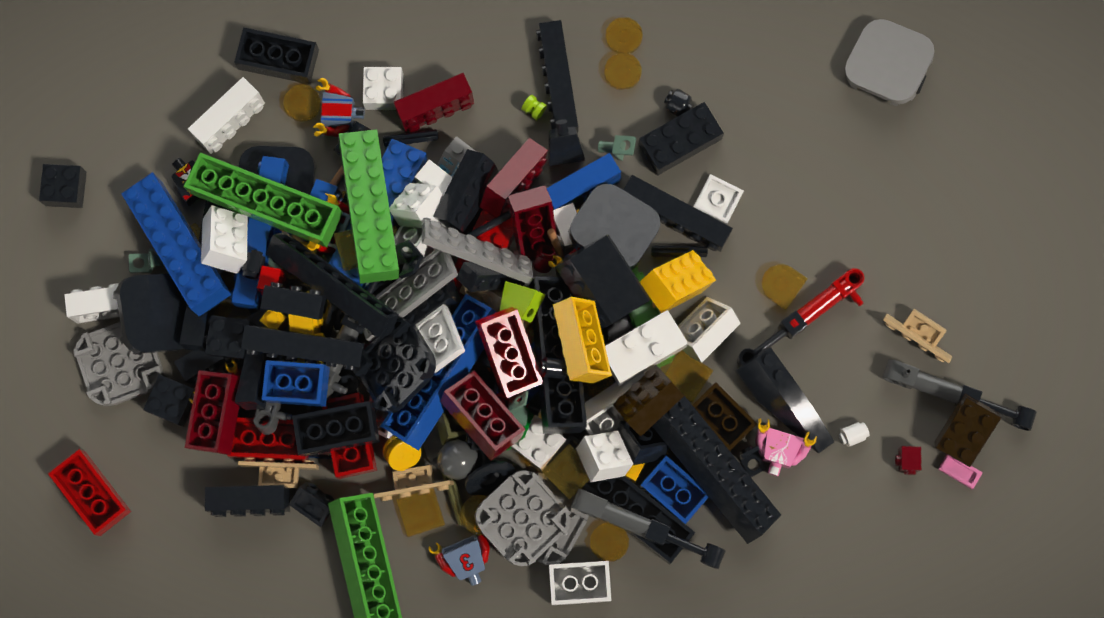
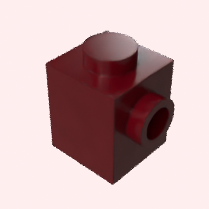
M901 446L898 448V455L895 456V466L898 467L899 472H904V475H916V472L922 470L921 447Z

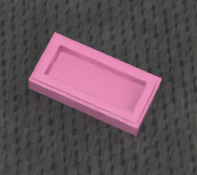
M946 454L938 468L939 471L971 490L974 489L983 473L973 466L969 467L948 454Z

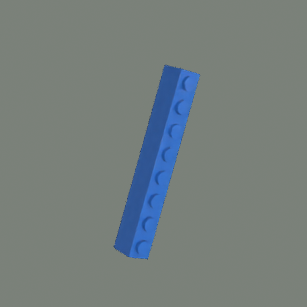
M263 156L262 162L258 164V173L262 177L285 185L289 164L283 158ZM248 217L247 252H251V250L262 252V256L266 258L264 266L268 267L270 257L266 255L271 238L275 234L276 227ZM241 268L239 273L234 275L236 283L235 288L231 291L230 299L236 307L259 310L262 296L257 289L259 277L258 280L245 278L242 276L243 271Z

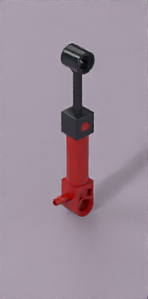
M857 268L848 270L832 282L828 288L783 319L779 324L782 328L754 350L750 348L742 350L737 358L739 367L745 363L743 361L744 355L754 357L786 335L792 339L810 323L846 297L850 296L858 306H861L863 301L856 290L864 282L863 272ZM849 276L857 277L858 283H851Z

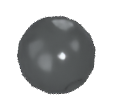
M455 439L441 447L437 463L444 475L450 479L459 480L468 477L475 471L478 463V454L476 450L470 449V444L466 443V440Z

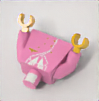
M761 418L758 419L759 429L757 430L755 442L756 446L760 449L758 453L762 456V460L770 463L767 472L770 475L779 477L781 467L790 468L791 466H796L807 456L811 446L816 443L817 436L813 440L808 439L810 432L806 433L805 438H801L770 428L769 419L766 425H761Z

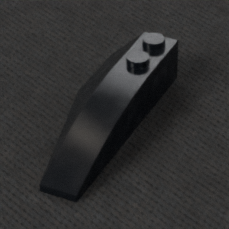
M766 347L735 370L757 402L768 409L771 414L782 421L790 430L801 438H805L806 433L810 432L809 440H813L817 436L816 443L811 446L817 453L822 452L834 443L833 438L809 400L771 347Z

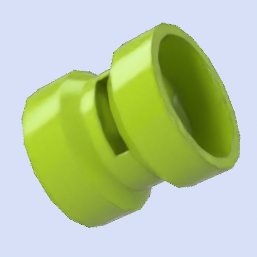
M530 95L522 105L521 110L525 113H530L533 119L538 120L545 112L547 105L537 101L534 95Z

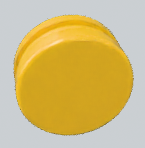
M395 435L390 437L383 447L384 459L396 471H405L415 466L422 453L421 448L418 451Z

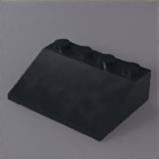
M467 149L433 217L447 228H454L459 233L467 234L471 232L483 210L480 204L486 186L499 173L495 163L484 153Z
M609 234L564 257L555 266L574 297L595 301L601 330L650 301V297Z

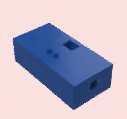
M608 153L547 188V191L552 200L553 210L571 203L576 207L584 203L597 186L619 183L621 181V171L611 154Z

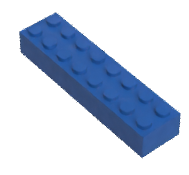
M391 139L382 157L389 208L409 183H417L415 176L427 162L426 152ZM390 212L392 228L394 229L397 222ZM350 222L329 264L364 289L367 283H359Z
M153 172L121 193L193 312L201 316L231 295L215 267L201 264L202 246L163 182Z
M468 294L464 296L453 313L452 318L465 352L434 373L431 380L401 410L389 413L381 424L382 428L419 451L446 409L440 402L444 391L468 375L484 350L475 321L497 313L494 309Z

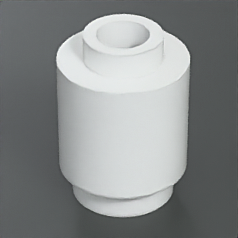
M857 422L841 429V434H839L841 443L843 445L846 444L847 447L863 442L870 436L864 422Z

